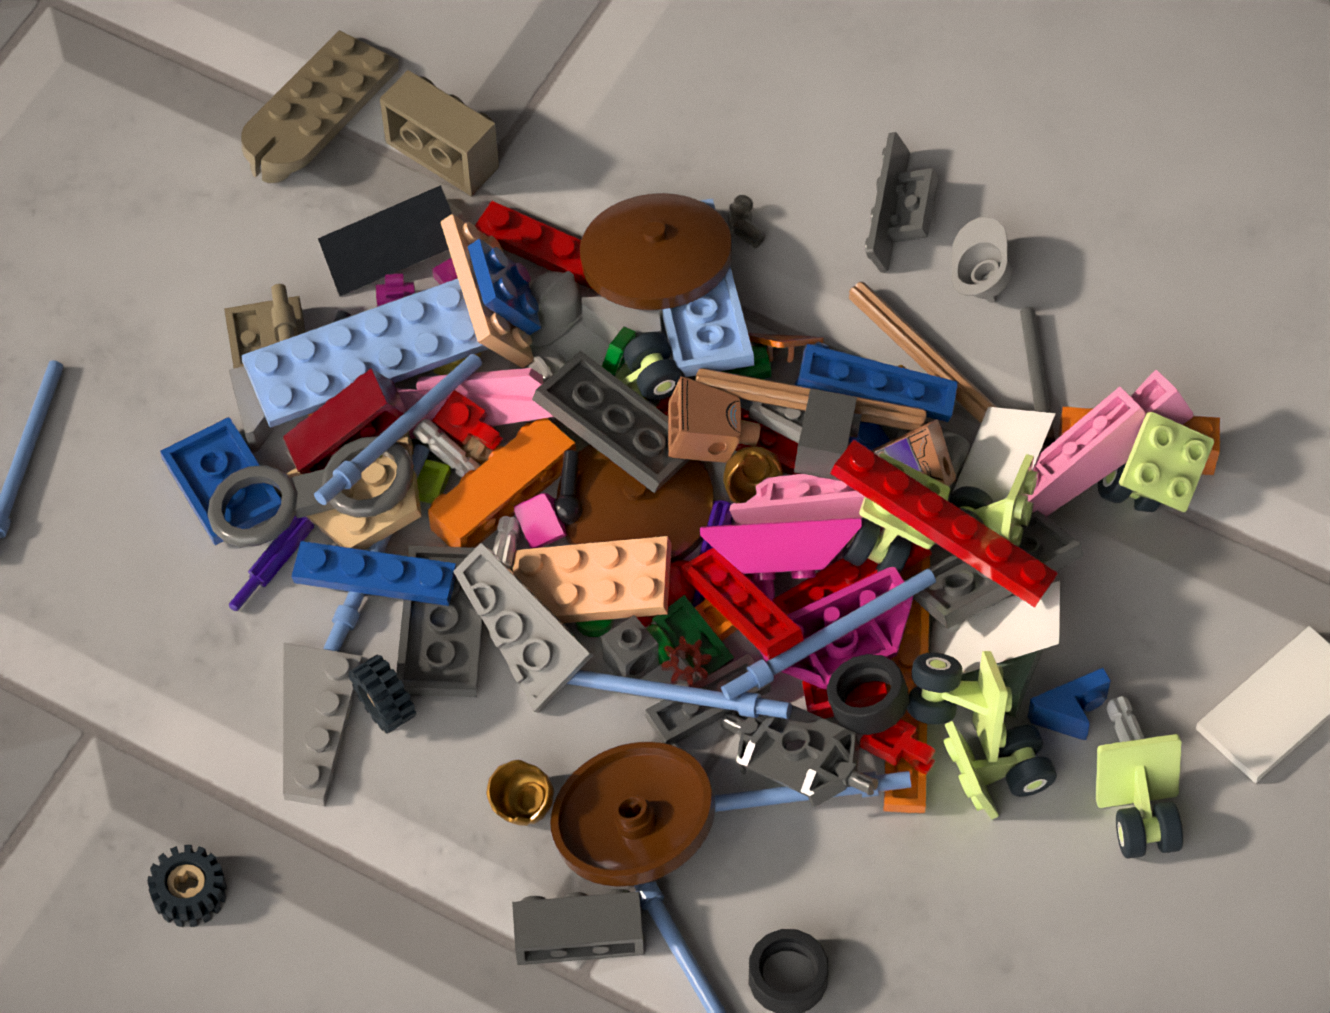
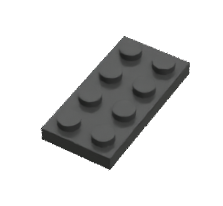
M582 351L540 385L532 397L535 403L654 493L691 460L669 457L668 416Z
M1038 510L1032 513L1028 526L1021 525L1023 527V534L1019 548L1054 571L1061 570L1084 556L1081 543ZM952 555L927 568L934 574L936 583L915 594L913 599L949 629L980 611L998 604L1013 593L960 558Z
M409 545L408 557L456 563V567H458L475 548ZM457 577L449 606L403 599L396 673L409 695L477 697L483 620L477 614Z

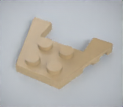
M408 431L397 443L408 451L412 460V455L414 454L413 444ZM387 456L378 458L361 473V479L350 489H343L341 492L345 496L356 500L371 499L382 494L391 486L396 477V463ZM296 468L287 473L290 478L303 475ZM414 471L413 483L406 496L391 510L377 516L355 518L341 514L336 509L306 517L340 547L366 550L374 543L383 540L422 517L416 473ZM273 486L279 497L282 498L281 491Z

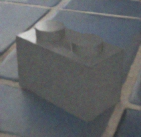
M810 388L794 472L841 481L831 475L830 472L836 461L851 444L849 437H858L862 414L854 413L857 397Z

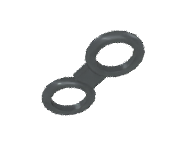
M378 436L360 438L350 442L330 458L325 469L291 478L281 469L267 465L246 467L230 474L217 486L209 500L208 519L213 532L224 542L239 547L260 546L276 539L291 525L295 516L296 518H301L336 509L341 514L355 518L374 517L391 510L406 496L413 483V462L408 451L395 442L382 454L389 457L397 465L396 477L387 490L376 497L363 500L349 498L342 492H339L326 505L320 504L315 499L314 493L333 477V471L344 461H351ZM266 483L275 486L281 491V506L276 515L267 523L256 528L241 529L230 525L226 521V506L231 497L240 489L251 484Z

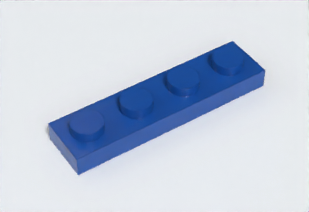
M807 344L803 354L797 385L921 408L926 411V417L949 422L952 417L958 382Z
M301 541L291 577L296 584L449 606L456 579L453 571L457 567L456 563Z

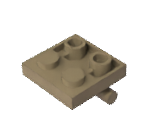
M275 284L271 287L273 299L271 301L224 308L234 369L244 366L242 362L243 354L306 332L300 296L288 297L284 284Z

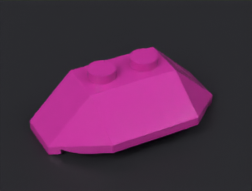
M861 518L702 526L700 527V536L742 574L751 573L752 581L776 579L775 572L791 571L792 578L816 577L815 570L824 569L862 527Z
M889 567L787 616L801 628L803 639H806L902 584L904 580L895 567ZM913 596L781 672L827 689L830 677L834 671L853 657L873 654L891 659L897 656L912 606ZM761 652V654H762V656L764 657V659H765L766 661L769 660V659Z

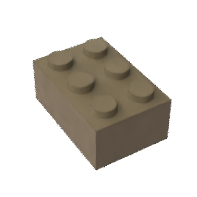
M407 70L380 97L386 143L471 197L499 168L496 128L492 119L485 113H477L469 108L457 96L453 94L448 95L428 78L419 77Z

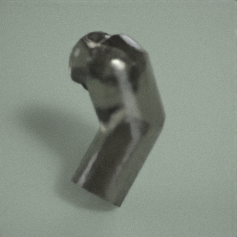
M738 195L734 198V203L729 205L728 227L731 232L754 249L758 248L763 243L766 234L752 224L751 210L754 206L752 199L746 195Z

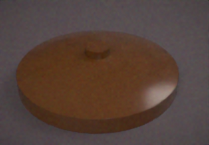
M670 193L635 196L610 206L589 224L580 244L581 266L589 285L599 295L615 304L640 310L674 308L703 297L722 281L732 261L731 234L723 217L712 207L697 199Z
M589 444L579 451L576 497L582 504V514L575 523L565 525L567 534L565 538L570 545L668 536L672 544L671 563L684 560L703 541V538L700 536V527L707 526L714 503L713 487L709 474L700 460H690L654 493ZM561 478L558 484L557 497L560 496Z
M660 742L628 743L599 753L582 764L566 780L553 804L550 820L551 833L563 861L580 877L605 886L639 885L671 873L697 852L706 840L714 821L715 795L704 768L686 751Z

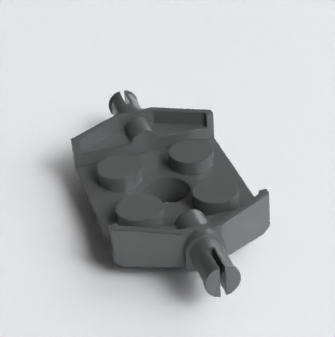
M792 705L789 719L759 715L757 718L748 717L744 720L727 712L725 714L726 718L723 717L721 720V727L723 729H727L740 736L737 763L742 774L745 775L747 773V768L808 796L813 807L843 792L847 787H854L870 796L874 794L873 790L876 791L878 787V779L858 771L860 743L856 733L797 706ZM799 739L805 741L804 746L796 751L786 750V746L790 742Z

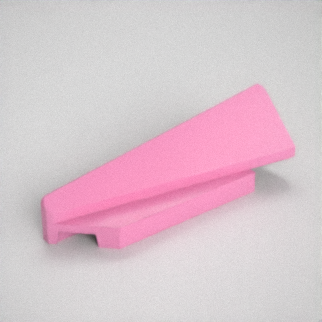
M532 368L476 372L455 389L487 412L488 416L483 423L489 426L554 417L532 400L535 390L544 383L543 376ZM447 375L419 377L416 384L417 389L397 388L406 410H409ZM452 392L409 430L410 439L416 438L413 435V431L422 420L428 419L432 422V419Z
M1157 370L1131 396L1121 387L1117 388L1039 454L1032 470L1038 472L1036 487L1033 495H1028V502L1034 503L1032 513L1038 510L1047 517L1125 464L1147 412L1157 413L1181 425L1193 417V412L1179 391Z
M797 474L766 478L756 486L757 494L746 503H733L730 506V512L736 525L862 518L859 511L864 496L842 481Z

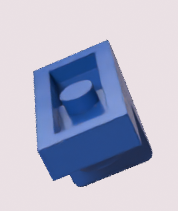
M1101 668L1030 699L1027 717L1031 724L1081 740H1087L1090 722L1084 711H1092L1105 702L1111 680L1104 668Z

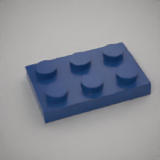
M230 417L160 451L163 462L215 546L223 542V540L213 532L208 519L210 498L217 486L230 474L246 467L260 466ZM266 483L251 484L240 489L231 497L226 506L225 519L234 527L249 529L275 516L282 500L272 485Z

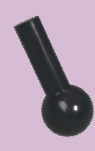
M572 450L564 451L560 496L554 500L556 514L564 525L575 523L582 514V504L576 497L579 452Z

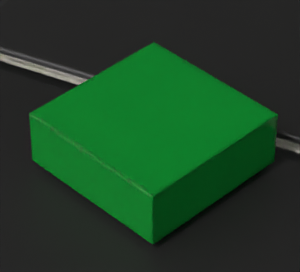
M625 326L610 343L601 366L613 376H616L626 363L623 357L624 350L636 337V331Z

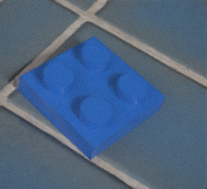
M480 238L470 244L468 250L484 305L528 335L541 328L537 314L539 305L531 294L529 286L531 278L527 269L521 263H515L507 258L498 247L493 248Z

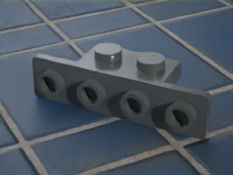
M897 132L888 133L886 147L882 151L883 164L881 175L876 182L877 196L875 206L871 209L869 237L865 240L866 255L880 272L889 270L894 242L928 237L939 178L933 168L907 172L910 151Z

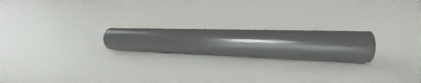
M1027 307L1020 311L1034 409L1036 412L1051 413L1036 313L1034 308ZM1053 423L1043 445H1050L1055 442Z

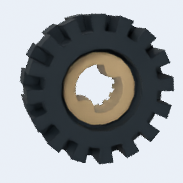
M376 654L349 671V679L353 683V689L358 693L357 696L360 702H363L364 708L367 713L371 714L372 720L386 734L416 717L414 703L410 700L409 693L405 691L403 682L398 679L395 670L390 668V664L381 655Z
M184 845V852L179 853L177 846L170 848L172 856L168 858L162 853L158 857L160 865L152 864L150 868L152 876H148L147 879L148 891L155 910L158 914H162L163 919L168 923L174 919L176 926L179 927L184 926V921H189L190 927L198 926L196 919L200 917L203 918L205 923L210 921L209 913L213 911L218 914L221 910L219 902L225 903L226 900L225 889H227L220 863L217 862L216 857L212 853L207 855L206 849L198 846L196 852L193 851L192 845ZM188 877L191 879L195 878L198 881L197 887L188 888L186 893L176 890L177 884L186 882Z

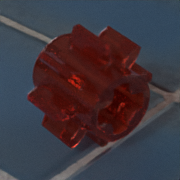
M680 636V645L675 649L671 646H665V653L671 657V661L663 662L661 669L662 671L672 670L671 684L675 685L681 680L687 681L688 687H693V680L698 676L707 680L708 673L702 668V664L711 662L712 657L709 654L701 655L702 641L700 639L694 645L686 644L685 638ZM689 655L693 656L694 668L687 666L684 670L679 669V657L686 659Z

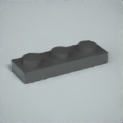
M747 654L688 687L722 692V686L745 674L747 667L754 664L755 661L750 654ZM769 683L760 689L755 686L746 692L758 693L763 696L770 692L771 684ZM662 700L645 709V717L662 743L673 745L725 717L727 712L732 713L734 710Z

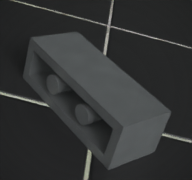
M613 889L602 895L590 896L582 892H573L566 894L563 898L546 899L542 896H528L521 901L512 902L517 965L644 955L639 892Z

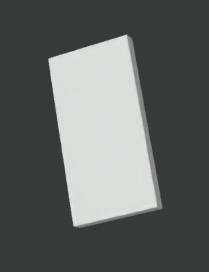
M1308 626L1197 723L1196 730L1256 784L1330 718V644Z

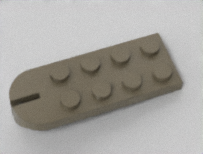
M339 30L243 127L241 132L242 152L244 157L250 162V170L253 176L257 177L262 171V181L266 183H279L287 179L292 172L304 168L398 72L399 60Z

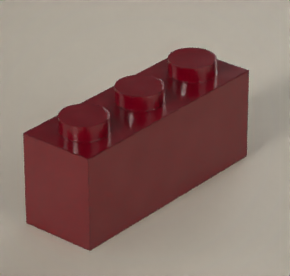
M371 368L358 376L353 383L336 396L328 399L323 406L309 417L300 421L296 427L283 436V439L297 471L301 474H307L325 469L330 458L344 445L360 438L379 436L407 410L394 382Z

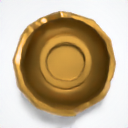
M751 446L738 450L726 462L723 482L732 502L736 504L746 503L757 494L756 486L766 478L783 476L784 472L777 455L762 447Z
M518 759L497 767L488 780L486 795L492 810L507 822L519 826H528L542 820L550 810L553 803L554 788L548 775L539 767Z

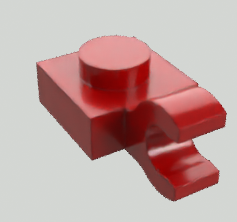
M456 390L452 392L432 419L433 424L464 446L473 437L494 451L503 440L499 436L500 433L483 423L488 416L487 412Z
M902 719L896 725L883 732L863 735L860 739V748L895 767L900 759L904 758L916 771L927 775L935 764V760L932 757L936 750L930 745L916 740L917 727Z

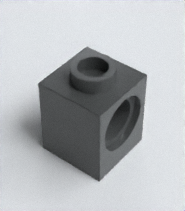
M635 615L601 636L603 660L617 676L640 679L659 667L658 643Z

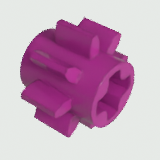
M403 273L385 275V284L376 285L377 307L415 294L414 282L404 283Z

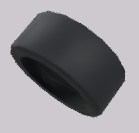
M866 654L851 658L834 671L827 685L828 701L835 718L842 727L856 734L870 735L880 733L896 725L906 713L909 704L908 688L902 671L894 661L882 655ZM878 681L891 685L890 692L885 698L872 706L859 708L851 707L845 703L847 696L853 689L864 683Z
M780 929L766 934L755 944L749 957L748 984L754 998L765 1009L774 1013H802L813 1008L822 999L828 986L829 960L823 946L812 935L798 929ZM782 951H794L804 955L810 960L813 967V978L810 985L796 993H782L772 989L766 983L763 976V967L767 959L771 955Z

